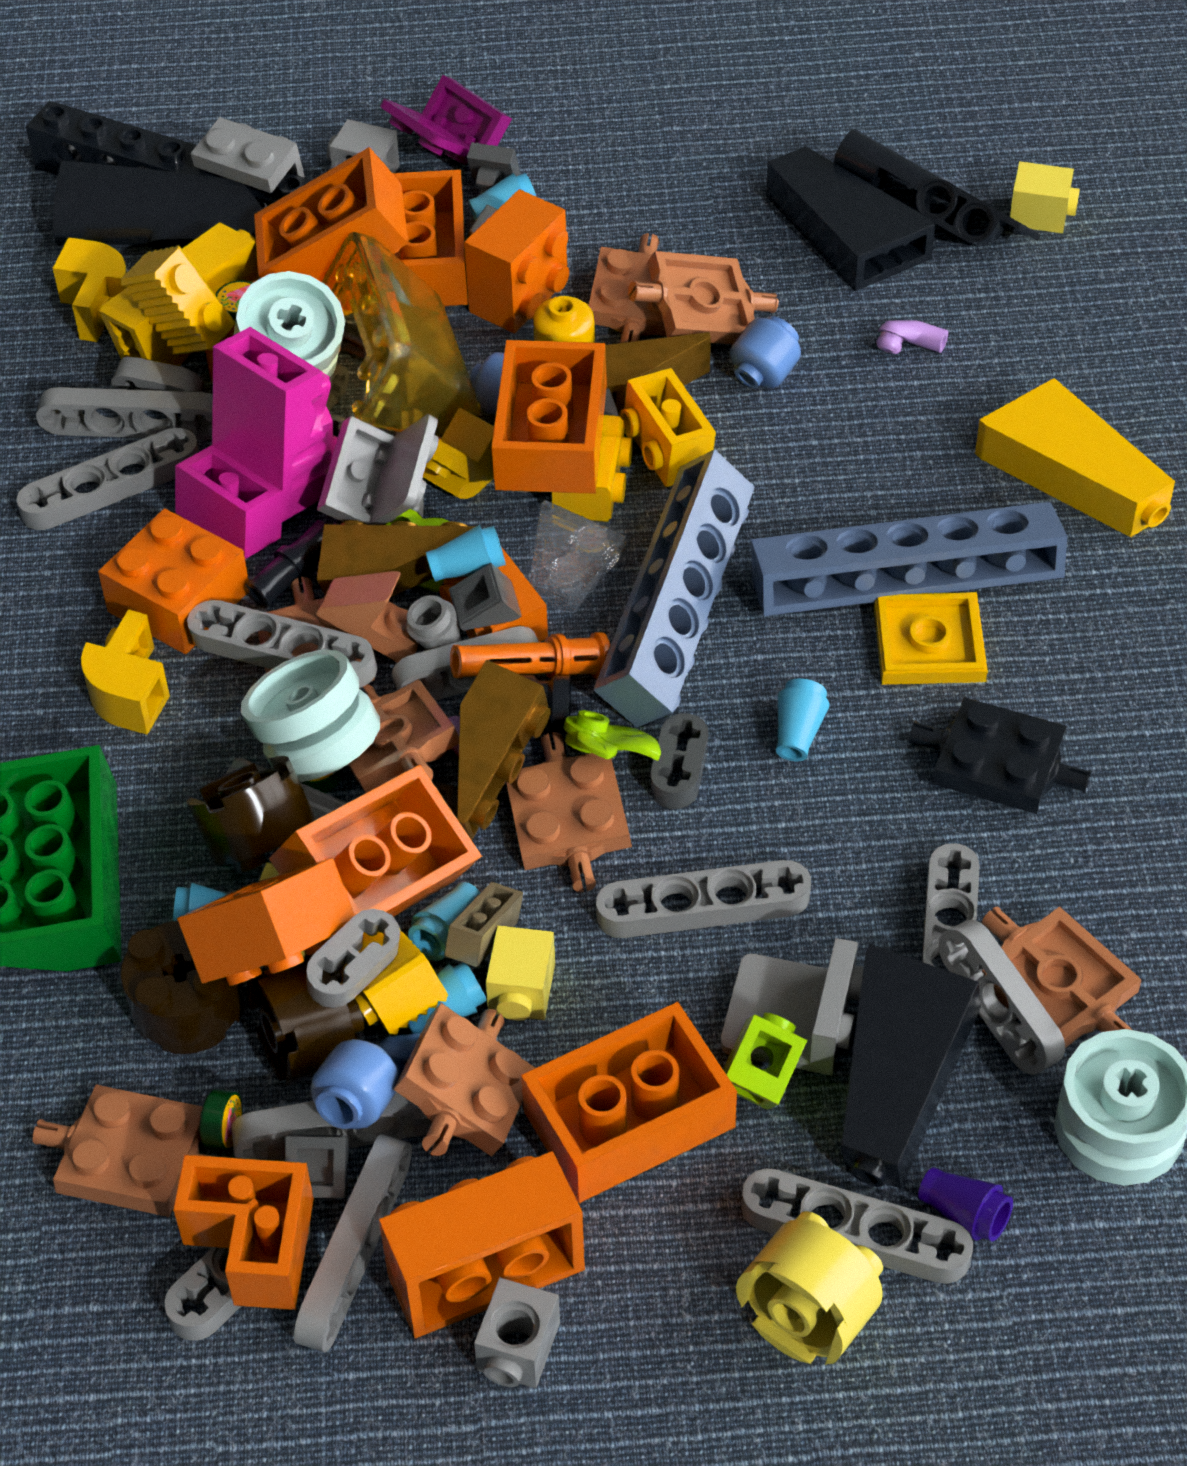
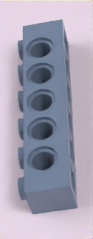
M715 449L680 466L593 689L636 728L656 719H665L678 707L681 700L679 694L684 680L695 662L694 653L699 639L709 623L707 617L714 598L722 588L721 579L727 562L735 552V540L741 524L749 513L748 505L755 487Z
M1043 502L751 539L752 582L763 616L871 603L882 596L949 593L1058 579L1065 576L1067 534L1052 503Z

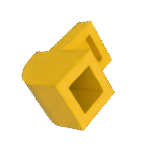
M68 237L53 266L60 303L72 304L79 339L98 342L106 326L99 309L104 303L127 288L126 286H121V278L127 273L125 261L116 249L107 244Z
M459 407L441 440L438 441L433 457L426 464L423 478L460 499L474 497L494 479L491 449L494 426Z
M128 609L119 626L110 630L105 641V647L86 642L81 656V665L90 701L96 713L112 725L148 735L170 697L163 663L148 659L155 647L147 614Z

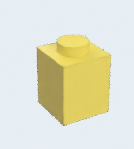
M1019 161L1010 217L1030 229L1063 233L1066 215L1075 216L1080 189L1071 188L1074 169Z
M497 925L486 978L488 1009L497 1010L496 1015L501 1013L504 1018L514 1021H521L527 1018L545 1020L555 968L554 932Z

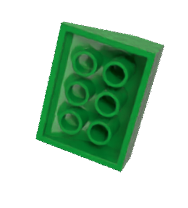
M100 745L0 763V966L67 972L122 962L117 783Z

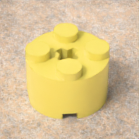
M804 1211L795 1220L784 1223L746 1268L737 1281L736 1295L741 1308L749 1301L758 1315L752 1325L765 1340L779 1351L804 1363L811 1364L815 1357L819 1356L827 1357L825 1365L833 1364L841 1357L880 1306L883 1292L878 1276L883 1271V1265L879 1257L872 1250L861 1245L855 1246L841 1234L829 1228L826 1221L819 1215Z

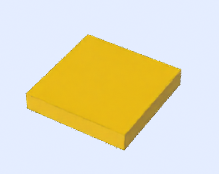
M977 592L898 594L875 599L873 607L882 685L986 682L988 670Z

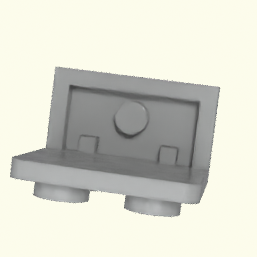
M221 117L217 119L190 153L194 167L269 193L273 192L287 172L305 177L297 143L285 137L274 136L246 124L236 123Z
M427 414L396 436L353 416L344 420L340 428L317 510L342 522L355 520L368 525H385L388 522H393L396 517L410 508L414 509L420 503L425 493L426 481L422 478L426 464L431 460L438 446L439 438L435 435L438 419Z
M835 938L828 969L751 953L745 955L740 962L722 1030L721 1049L725 1053L730 1054L746 1019L754 1014L762 1018L764 1012H769L793 1023L796 1026L794 1034L808 1040L795 1068L832 1076L838 1048L848 1050L851 1042L855 1015L847 1013L849 1001L860 1000L864 967L856 965L858 942ZM754 1049L752 1051L751 1059L769 1063V1056L764 1050Z

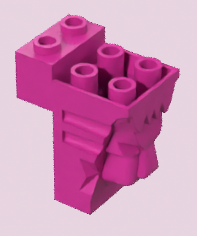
M252 327L214 345L212 445L175 465V513L243 549L245 559L281 539L282 522L320 500L337 442V437L333 436V420L326 406L331 389L330 376Z

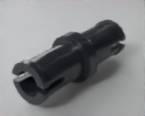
M315 521L290 546H281L274 552V560L245 584L246 592L257 605L265 609L268 608L280 594L291 586L292 581L298 578L299 583H301V577L307 578L310 575L309 569L320 560L324 522Z

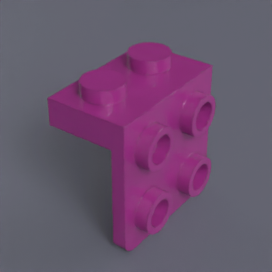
M442 75L422 113L385 98L380 104L383 110L391 114L388 120L390 124L410 135L414 131L420 136L418 143L438 155H442L444 152L452 159L464 165L468 163L467 156L471 142L498 146L512 120L511 117L445 75Z

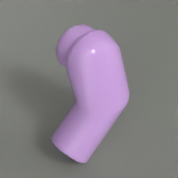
M917 320L886 321L878 330L881 334L876 343L880 350L891 354H897L901 351L903 341L941 353L947 342L948 330Z

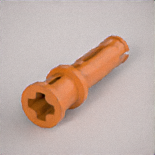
M594 632L589 638H566L562 633L552 634L550 637H546L544 642L465 646L457 644L451 648L450 668L454 678L473 677L478 675L486 659L520 658L519 660L491 662L517 674L545 673L548 678H552L554 675L591 674L595 679H598L610 648V641L604 632Z

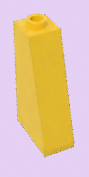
M219 222L182 248L214 294H216L220 287L229 282L238 280L253 282V280L257 281L260 277L257 267L256 239L245 230L239 229L236 231ZM127 288L104 303L99 309L100 315L121 359L124 357H137L180 366L191 354H173V347H167V340L161 339V332H156V325L150 324V317H144V309H139V302L133 301V294H127Z
M1055 378L979 419L975 454L981 460L1129 537L1134 536L1147 527L1153 528L1158 526L1166 519L1171 510L1170 502L1175 481Z

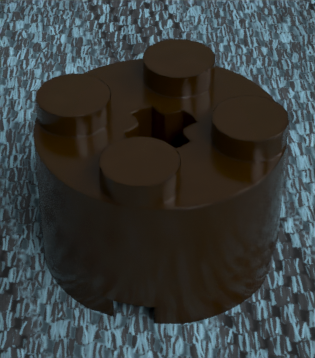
M287 756L269 758L273 768L260 772L255 763L238 768L199 789L203 797L202 801L193 797L187 800L191 814L216 865L228 866L233 864L236 873L252 870L267 860L266 852L281 846L296 830L315 821L316 817Z
M178 921L163 923L150 930L138 931L130 938L128 951L121 967V980L133 1024L138 1034L146 1041L148 1038L160 1044L162 1050L173 1054H192L205 1051L218 1045L227 1037L226 1031L233 1025L236 1019L239 1022L244 1012L245 995L242 983L229 986L226 977L202 984Z
M313 954L303 957L304 962L289 969L273 974L270 973V970H266L262 974L247 980L250 1010L258 1007L262 1008L260 1010L262 1025L256 1027L259 1041L273 1072L280 1081L286 1079V1086H292L313 1078L315 1072L334 1047L342 1041L357 1039L355 1033L364 1030L363 1016L355 998L344 1006L330 1008L323 1007L314 1001L308 993L306 970L308 961ZM325 970L323 971V984L327 985L333 980L341 983L340 970L333 974Z

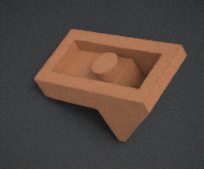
M399 571L334 578L330 583L316 613L318 617L348 634L366 639L373 649L397 663L404 657L415 654L419 643L407 632L408 610L389 602L401 574Z

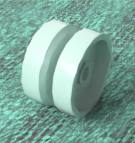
M292 271L272 273L252 283L240 298L234 335L252 327L331 377L337 364L345 318L340 301L327 285L306 274Z
M322 649L312 651L281 663L264 674L248 690L241 702V715L252 734L263 743V753L271 767L273 768L269 758L276 756L289 757L299 782L321 778L352 762L373 743L380 730V716L369 696L359 689V678L348 658L338 650Z
M1129 1029L1101 1032L1078 1046L1067 1061L1054 1122L1059 1146L1073 1165L1096 1180L1122 1186L1147 1183L1169 1171L1182 1152L1187 1134V1062L1175 1047L1153 1034Z

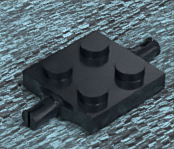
M965 697L955 720L945 730L914 721L909 735V743L939 750V759L934 769L932 784L1037 814L1043 796L1054 784L1086 793L1092 773L1091 770L1088 771L1061 763L1060 750L1064 742L1067 726Z

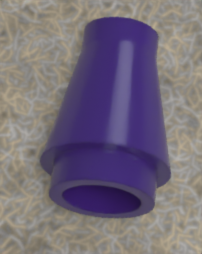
M936 1167L928 1170L918 1191L919 1200L931 1205L948 1220L962 1225L975 1241L982 1238L991 1242L997 1240L1006 1228L1013 1210V1198L1003 1193L1001 1185L947 1173Z

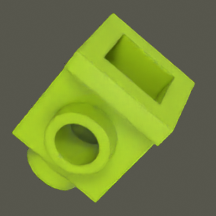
M764 1012L762 1018L754 1014L746 1019L723 1068L737 1090L738 1096L766 1110L779 1105L808 1041L794 1034L796 1026L793 1023L769 1012ZM754 1049H762L768 1054L769 1065L766 1069H759L752 1064L751 1053Z

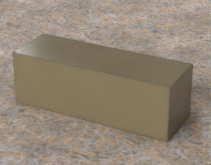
M491 882L449 925L444 956L478 967L493 949L497 925L514 927L518 923L523 892Z

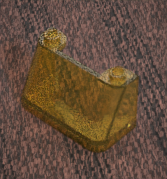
M357 232L348 234L324 276L322 283L327 285L340 301L342 309L353 312L367 353L357 370L358 378L366 380V393L364 401L355 400L352 405L355 418L377 428L402 432L429 414L438 419L435 435L441 440L459 407L478 418L480 415V403L476 399L475 390L448 320L444 304L439 294L375 237Z

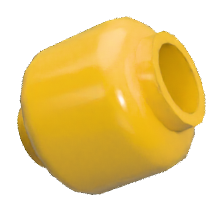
M558 296L544 301L537 307L533 316L534 341L595 343L593 311L587 303L574 297Z

